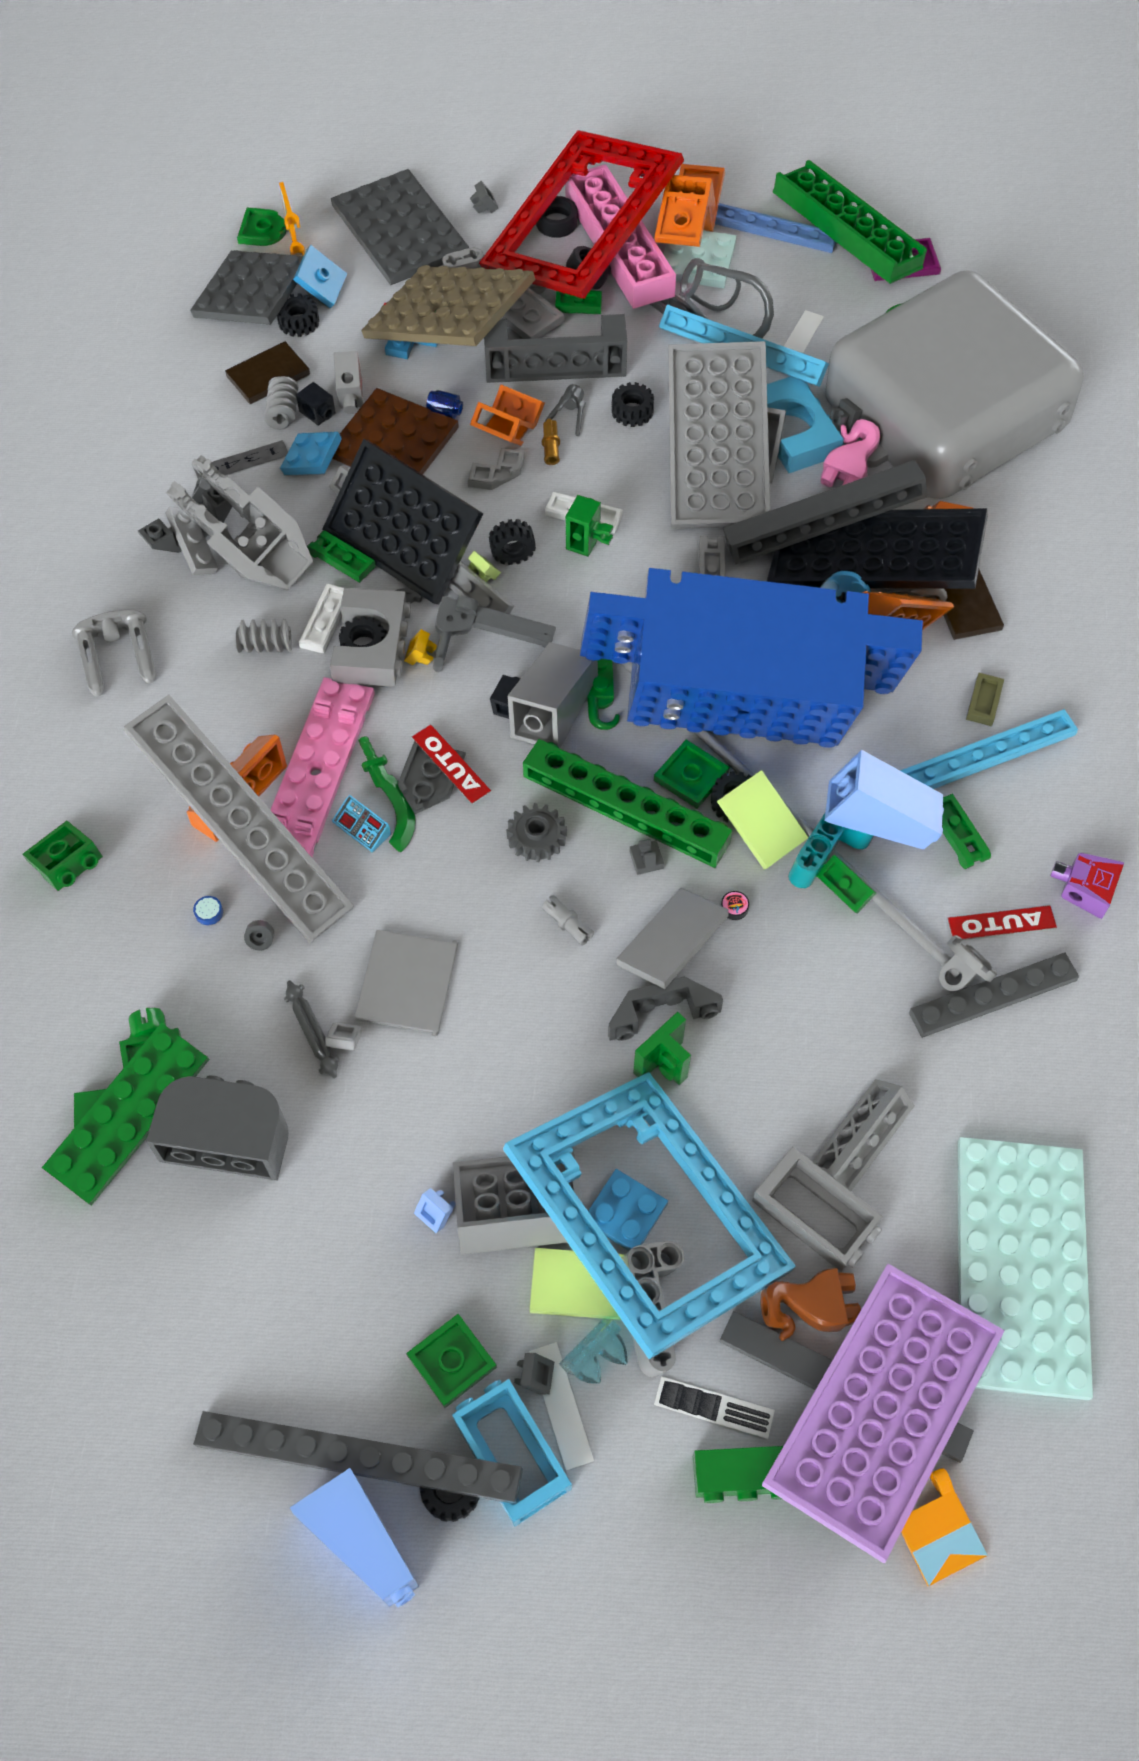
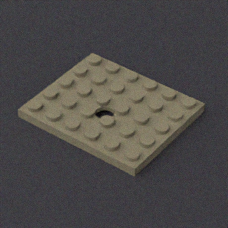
M429 265L419 267L417 272L405 282V285L393 294V297L381 307V310L368 321L361 331L366 339L477 346L536 279L533 271H523L522 269L504 270L502 268L485 269L483 267L473 269L466 267L450 268L447 266L430 267Z

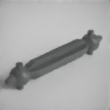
M289 980L287 981L286 997L284 1000L286 1002H293L295 1016L315 1057L321 1061L320 1074H329L334 1079L337 1077L338 1061L340 1059L338 1056L332 1057L331 1048L325 1046V1035L308 1001L302 997L305 987L302 984L299 986L295 985Z

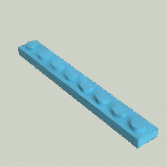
M670 305L666 306L659 324V328L701 344L765 341L766 368L820 387L829 363Z
M1063 709L900 771L935 789L1073 737L1077 734L1078 728L1066 710Z

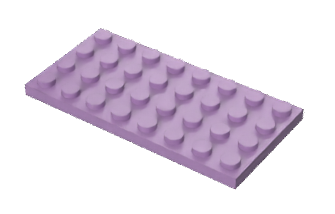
M887 1264L763 1481L762 1486L885 1564L1005 1330Z

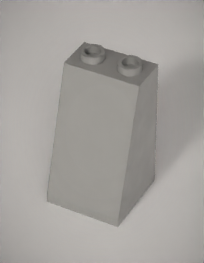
M549 642L508 694L510 738L535 744L538 739H541L545 742H552L561 748L593 686L594 678L598 676V661L588 660L586 657L580 656L579 649Z

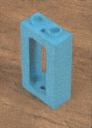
M508 1379L502 1383L501 1380H497L484 1389L485 1394L478 1399L468 1398L461 1402L455 1408L457 1412L452 1414L475 1459L497 1462L478 1430L477 1424L495 1410L504 1409L548 1482L546 1485L521 1501L517 1499V1504L501 1502L514 1527H516L572 1490V1484L511 1381Z

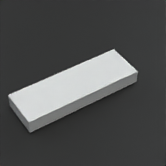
M553 492L545 508V516L565 520V516L575 497ZM601 504L600 523L613 525L611 533H616L623 516V510Z
M326 584L299 640L300 648L324 654L342 616L343 587Z

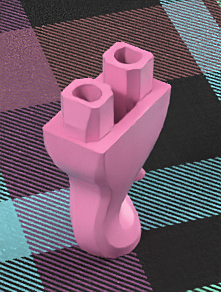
M863 419L857 420L849 434H847L846 426L841 425L840 434L846 445L833 449L827 455L823 462L821 484L833 487L836 479L844 481L843 485L868 476L867 460L877 449L880 442V429L873 422Z

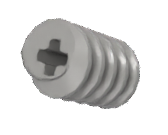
M274 377L269 381L264 418L266 423L274 429H285L296 417V394L299 387L298 383L290 377Z
M254 619L251 620L249 627L246 626L244 620H241L236 630L237 652H242L244 647L247 653H251L255 647L256 651L261 653L264 646L267 652H272L274 646L278 652H282L285 646L287 651L291 652L292 634L286 619L282 620L281 626H278L276 620L272 619L270 627H267L265 619H262L260 627H257Z

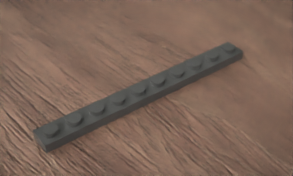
M202 1411L193 1445L200 1448L343 1473L351 1468L356 1476L517 1504L523 1472L521 1466Z

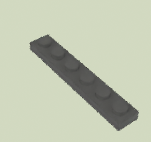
M1066 952L998 976L991 982L985 981L910 1009L909 1015L921 1038L1076 982L1079 975Z

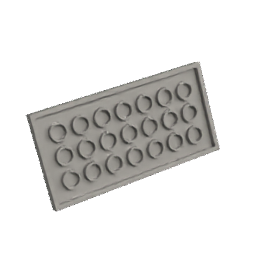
M766 342L668 345L671 529L726 527L770 511Z

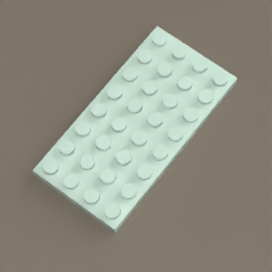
M960 1137L958 1140V1304L1005 1330L976 1388L1082 1400L1093 1398L1083 1149Z

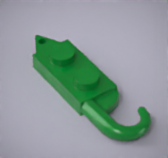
M601 659L598 660V676L594 678L593 686L587 696L588 717L594 727L600 730H609L618 724L620 715L616 714L610 722H603L599 719L598 709L610 707L614 701L612 660Z

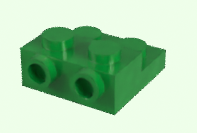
M67 820L22 854L26 861L39 871L43 878L57 891L63 887L73 885L77 876L87 869L95 868L98 861L103 857L94 842Z

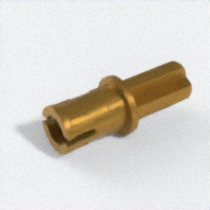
M549 418L543 423L544 437L542 438V446L544 447L545 463L547 465H555L560 461L558 450L560 438L558 437L556 420Z

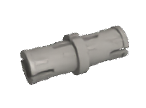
M554 895L549 897L551 902L546 899L542 909L558 922V927L561 930H567L581 945L587 943L585 938L590 940L593 937L594 931L577 918L578 915L574 910H569Z

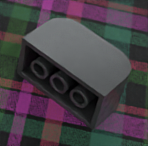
M209 1075L206 1078L188 1076L173 1081L161 1093L146 1142L158 1161L162 1163L278 1181L289 1133L278 1102L268 1090L254 1086L253 1083L245 1080H237L234 1083L224 1081V1079Z

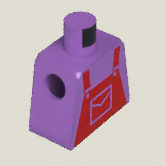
M1078 853L1072 866L1056 861L1050 876L1065 882L1061 894L1063 899L1102 919L1110 907L1124 862Z

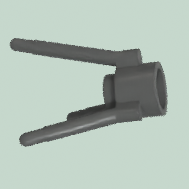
M569 385L546 420L549 418L552 420L563 407L568 410L578 408L575 434L579 436L583 409L586 404L582 400L584 397L583 389L578 385Z

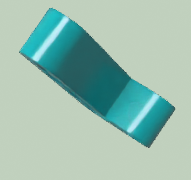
M824 813L798 853L788 875L789 881L798 888L805 889L810 887L839 840L855 849L863 850L869 846L874 835L828 823L825 821Z

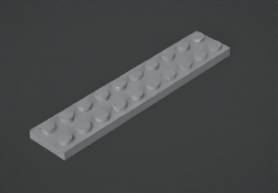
M170 695L164 697L124 726L125 733L309 943L353 909L354 905Z

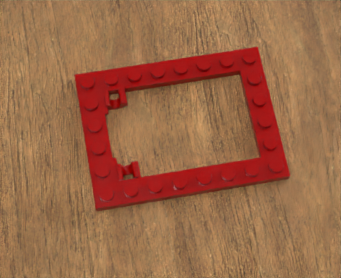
M577 130L479 262L480 266L485 269L502 268L504 270L522 269L523 271H533L536 280L532 284L584 299L684 162L682 153ZM602 161L634 168L629 177L628 185L631 188H635V190L576 270L515 253L572 174L587 176L589 173L587 169L588 164L595 165V163H601Z

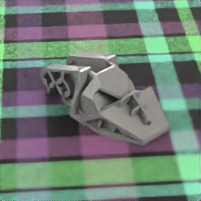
M202 455L197 460L194 459L192 461L193 468L242 518L248 520L249 524L233 540L228 532L227 524L216 519L207 511L205 506L199 505L180 484L174 481L171 484V488L166 492L167 495L211 537L206 543L240 577L289 590L313 563L297 521L259 487L248 495L228 476L226 477L221 474L209 459Z

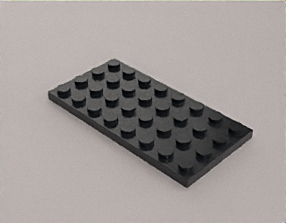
M987 508L890 510L776 550L773 555L767 582L821 588L825 580L831 577L832 574L839 571H850L862 577L861 580L866 585L868 584L870 588L975 589L988 510Z

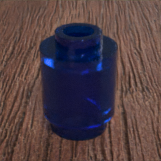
M441 390L430 391L427 397L426 408L431 409V412L455 419L457 415L460 416L462 413L463 401L456 394Z

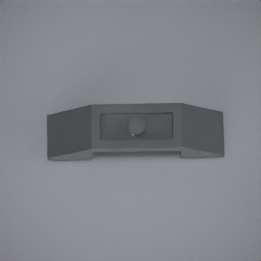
M211 487L201 493L207 511L224 523L232 506ZM159 518L138 530L139 535L152 549L176 553L182 551L172 527L167 528ZM201 528L204 537H207L208 534Z
M685 976L673 979L665 989L653 984L629 990L609 1022V1040L617 1039L623 1041L632 1038L634 1034H638L639 1021L636 1015L637 1011L645 1013L653 1010L656 1006L664 1004L669 1006L677 1005L684 999H687L693 1019L700 1017L702 1019L712 1018L722 1010V995Z

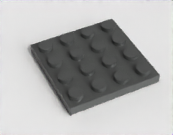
M231 250L190 311L193 317L271 325L298 284L293 279L303 256Z

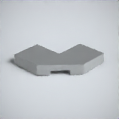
M501 448L496 466L472 463L468 487L493 490L521 475L525 451Z

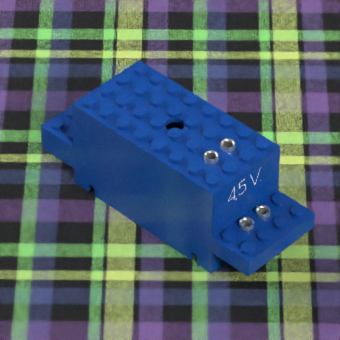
M649 568L645 598L590 592L581 639L580 656L592 661L608 659L618 664L632 662L627 722H633L634 725H660L663 729L687 728L690 732L713 731L714 734L722 736L731 733L739 734L740 737L747 739L757 736L765 737L767 740L774 742L781 741L782 739L792 740L793 743L800 745L818 743L821 747L830 748L839 745L863 709L864 689L875 690L878 694L894 692L922 651L923 620L868 614V593L847 591L845 602L839 603L836 600V590L691 572H682L681 582L675 584L670 579L671 570Z

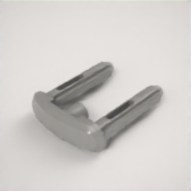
M135 609L104 612L80 621L73 628L72 636L78 640L88 689L94 696L102 695L104 683L93 638L98 637V633L103 632L105 641H117L120 638L118 628L125 627L126 630L129 629L140 677L148 684L154 682L156 671L144 626L147 618L142 612ZM139 635H141L144 646L142 650L139 648L137 639ZM87 648L90 649L92 658L91 662L88 661L86 652Z

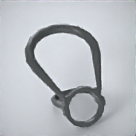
M700 258L692 259L687 265L681 279L679 295L685 299L695 315L708 319L690 298L710 310H726L738 298L742 281L751 284L760 293L764 302L765 315L763 322L753 336L763 338L770 330L774 317L773 298L767 286L757 276L743 271L706 264ZM697 265V271L691 287L687 290L689 276L694 267ZM704 270L736 280L735 292L726 304L720 306L711 305L694 295L701 282Z

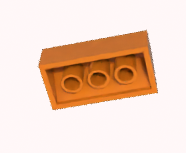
M862 592L869 594L868 614L923 620L922 630L954 608L951 602L923 596Z
M275 734L258 736L244 748L243 753L234 762L230 763L258 797L287 767L280 738ZM189 806L186 812L191 825L217 842L219 839Z

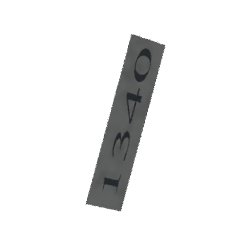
M283 440L213 461L212 464L221 474L227 475L285 457L288 450ZM194 469L196 476L199 479L201 475Z

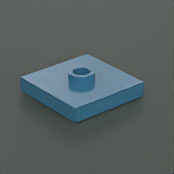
M310 245L304 253L293 280L327 307L331 308L337 300L347 273Z

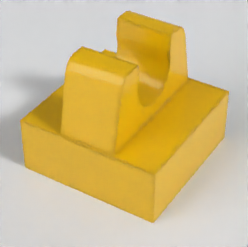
M421 629L410 640L404 658L405 662L414 665L416 662L428 665L434 659L433 656L426 652L433 653L437 648V645L429 640L430 633Z

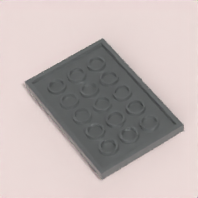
M409 169L331 198L333 208L390 285L411 278L421 266L439 267L443 265L442 259L446 254L469 248Z

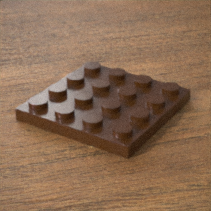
M376 388L341 431L340 436L342 440L332 459L351 467L363 439L379 446L419 473L424 474L459 428L458 420Z

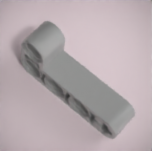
M673 1241L635 1246L625 1253L621 1259L647 1293L655 1307L660 1311L665 1308L659 1277L667 1276L679 1268L684 1260V1252ZM661 1253L666 1254L670 1258L671 1265H667L662 1261ZM631 1257H635L640 1261L641 1270L632 1265ZM633 1337L638 1365L644 1375L657 1377L674 1366L676 1361L674 1345L654 1356L655 1358H660V1364L659 1361H654L653 1358L649 1360Z

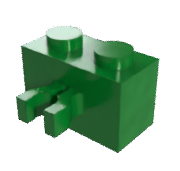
M577 495L565 516L566 550L589 557L597 540L606 545L610 544L613 539L611 534L613 525L600 523L601 502Z

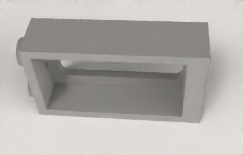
M793 1146L758 1187L753 1196L752 1202L840 1272L847 1265L853 1268L863 1255V1252L860 1250L866 1241L872 1244L882 1231L878 1227L883 1218L882 1215ZM787 1178H794L856 1227V1233L844 1248H837L775 1198V1192Z

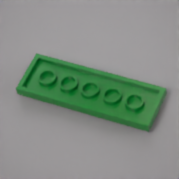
M160 1023L42 1166V1169L92 1206L147 1138L157 1102L163 1090L177 1079L188 1076L196 1077L210 1059L163 1023Z

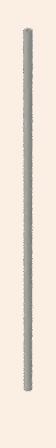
M632 662L621 664L631 673ZM704 730L694 732L738 774L739 771L744 772L745 777L748 774L751 776L755 775L710 732ZM786 804L809 838L813 829ZM835 849L833 850L828 859L834 854L837 855L876 892L872 900L942 966L951 959ZM958 969L949 971L955 978L961 975Z

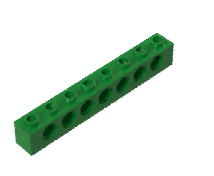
M538 739L523 761V777L713 868L717 867L730 845L733 829L728 828L723 822L713 821L703 816L697 810H690L681 806L674 799L664 798L656 794L652 789L632 783L625 776L615 775L599 764H592L584 760L578 754L560 749L552 742ZM600 788H606V789H608V790L602 791V790H599V789H600ZM628 799L631 800V802H625L623 800ZM647 811H655L656 813L651 814ZM678 822L680 825H673L671 823ZM695 834H703V835H705V836H704V837H699V836H696Z

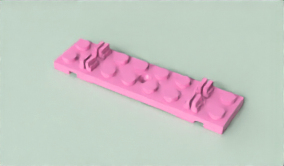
M326 677L323 678L271 807L272 813L311 857H313L315 844L320 839L355 743L361 732L366 711H369L375 695L374 688L358 684L337 683ZM314 770L321 771L318 775L311 774Z

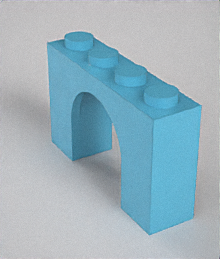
M790 376L767 384L768 408L786 410V415L798 417L810 426V429L805 432L780 440L778 458L788 473L824 462L827 455L833 449L844 444L843 437L840 434L841 431L836 429L832 419L829 418L830 415L825 413L819 399L815 398L810 391L807 382Z

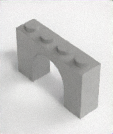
M344 588L341 602L343 624L345 625L347 621L353 622L352 618L355 617L358 620L361 619V616H365L367 620L371 617L374 618V622L378 620L381 623L387 636L381 642L369 647L333 646L330 663L332 681L342 684L395 687L397 676L402 674V660H399V658L405 654V641H402V638L407 637L408 622L405 621V618H410L411 603L406 602L405 591Z

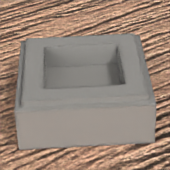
M334 1022L326 1036L325 1046L354 1051L361 1037L362 1027Z

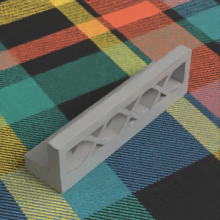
M875 1079L813 1160V1163L849 1191H852L915 1105L904 1088L900 1085ZM880 1090L887 1092L883 1098L874 1101ZM870 1113L866 1120L857 1123L861 1116ZM853 1135L848 1143L840 1146L844 1138ZM836 1158L829 1169L823 1168L826 1161Z

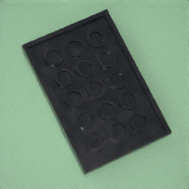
M363 439L322 530L327 531L375 560L376 566L433 604H440L442 596L484 513L371 441Z

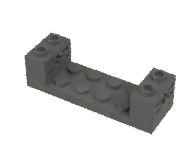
M625 314L601 315V336L508 340L507 319H500L484 337L487 383L626 377L628 341Z

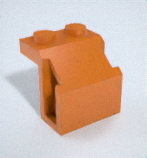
M501 384L492 407L478 402L470 425L522 446L524 442L521 441V438L529 428L534 429L536 427L545 402ZM482 409L494 413L486 425L478 423Z

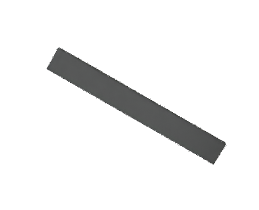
M735 1311L732 1312L720 1338V1343L816 1390L832 1362L831 1359L789 1338L781 1341L779 1333ZM957 1423L942 1454L961 1463L974 1430Z

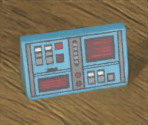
M351 795L345 799L332 819L336 826L372 853L391 835L389 824Z

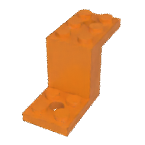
M691 164L681 165L679 175H674L664 188L654 237L655 242L700 247L703 230L711 232L714 230L725 168Z

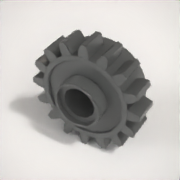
M534 803L533 809L530 810L524 805L523 813L515 811L514 820H508L506 833L507 839H509V847L515 848V855L524 856L526 861L529 859L536 860V862H540L542 859L550 860L554 853H560V846H565L567 826H565L564 817L558 818L557 809L549 812L548 805L546 804L542 809H538L537 803Z

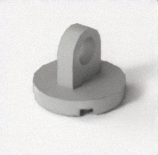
M954 935L947 942V945L955 954L940 970L939 980L941 985L949 991H960L966 988L977 975L991 982L997 976V971L992 969L990 962L971 945L967 944L964 946L962 943L960 944L963 939L957 935ZM952 969H958L962 974V980L957 985L950 984L947 979V975Z

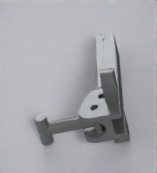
M442 596L435 623L440 639L433 661V669L436 672L443 669L451 636L467 634L472 626L537 644L544 648L549 642L553 641L556 627L478 606L479 602L469 597L459 596L458 600Z

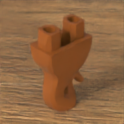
M833 1268L818 1272L808 1282L803 1284L784 1281L774 1282L761 1292L760 1303L765 1324L772 1328L783 1329L779 1336L781 1341L793 1335L795 1331L793 1319L780 1310V1303H784L805 1323L819 1331L838 1332L845 1326L853 1325L861 1308L858 1303L845 1304L843 1294H850L855 1291L854 1274L838 1273V1269Z

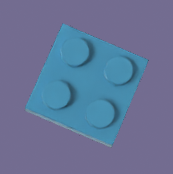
M338 432L298 433L280 467L284 475L325 474L342 440Z
M615 1169L588 1212L607 1238L629 1251L633 1247L644 1243L668 1205V1200L618 1169Z

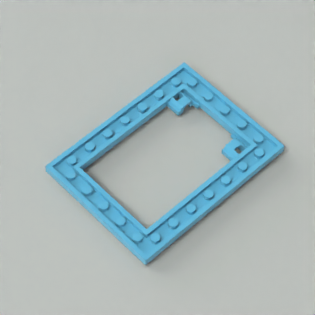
M650 1072L516 1137L504 1145V1152L649 1360L786 1276L796 1267ZM615 1125H618L619 1128L625 1125L628 1128L634 1126L638 1132L636 1139L641 1144L658 1136L748 1257L660 1311L655 1307L568 1184L579 1178L582 1174L578 1163L571 1155L573 1152L572 1147ZM562 1163L566 1170L560 1172L556 1166Z

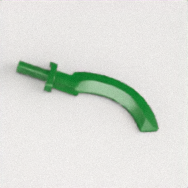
M367 736L361 737L358 742L367 759L361 766L364 772L370 773L375 787H380L385 792L394 807L396 827L389 843L398 852H402L413 837L416 823L415 813L398 787V780L393 775L387 774L384 767L388 762L386 756L383 754L382 757H377L371 742H369V738Z

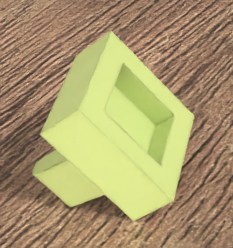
M473 551L468 557L471 561L468 568L475 574L479 572L478 576L485 582L490 578L495 580L501 573L476 551Z

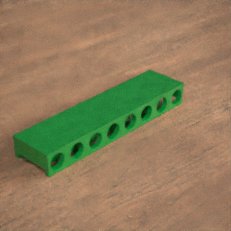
M807 160L804 167L787 174L776 173L773 193L889 284L923 269L927 251L926 247L812 161ZM809 169L814 172L815 176L809 172ZM838 191H840L843 194L844 198L841 195L837 194ZM852 202H855L857 207L852 206ZM867 213L871 214L873 219L867 217ZM882 225H885L888 229H883ZM897 236L901 237L903 242L897 240ZM912 248L917 249V251L919 252V254L916 255V256H913V255H912Z

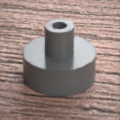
M255 920L246 928L244 934L245 943L253 950H265L272 944L274 929L266 921Z

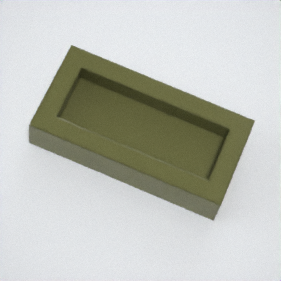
M978 673L966 720L988 726L993 725L1004 679Z

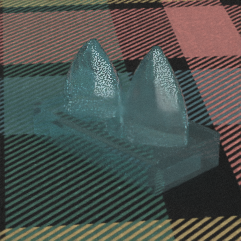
M603 1318L559 1365L567 1374L574 1375L581 1381L592 1384L600 1383L601 1367L596 1357L597 1354H600L604 1359L612 1363L621 1365L628 1363L627 1350L619 1334L622 1329L613 1319Z

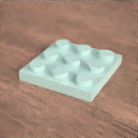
M703 230L700 247L666 243L663 255L674 270L676 281L681 282L687 265L694 258H700L706 264L729 269L737 235ZM697 265L692 270L688 283H693ZM704 270L699 285L725 288L727 277Z

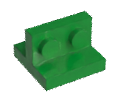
M678 1011L635 1050L633 1074L637 1077L648 1072L651 1073L659 1066L661 1074L669 1081L674 1080L678 1085H681L688 1078L691 1054L681 1046L686 1019Z

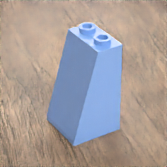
M863 750L856 754L829 780L825 821L828 823L920 849H925L932 842H936L942 835L943 794Z
M351 1468L290 1507L292 1513L389 1607L393 1604L400 1607L415 1596L413 1590L419 1586Z

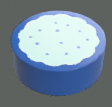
M204 896L196 901L193 912L199 923L213 925L222 918L223 907L216 897Z

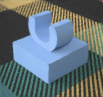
M430 1188L422 1194L414 1214L437 1233L444 1228L456 1202L452 1201L448 1204L442 1198L444 1195L442 1190L435 1192Z

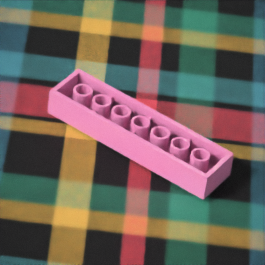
M606 164L588 169L589 173L587 176L572 174L565 184V197L572 200L577 206V218L593 244L597 242L628 199ZM641 220L610 263L611 274L633 309L675 297L676 274Z

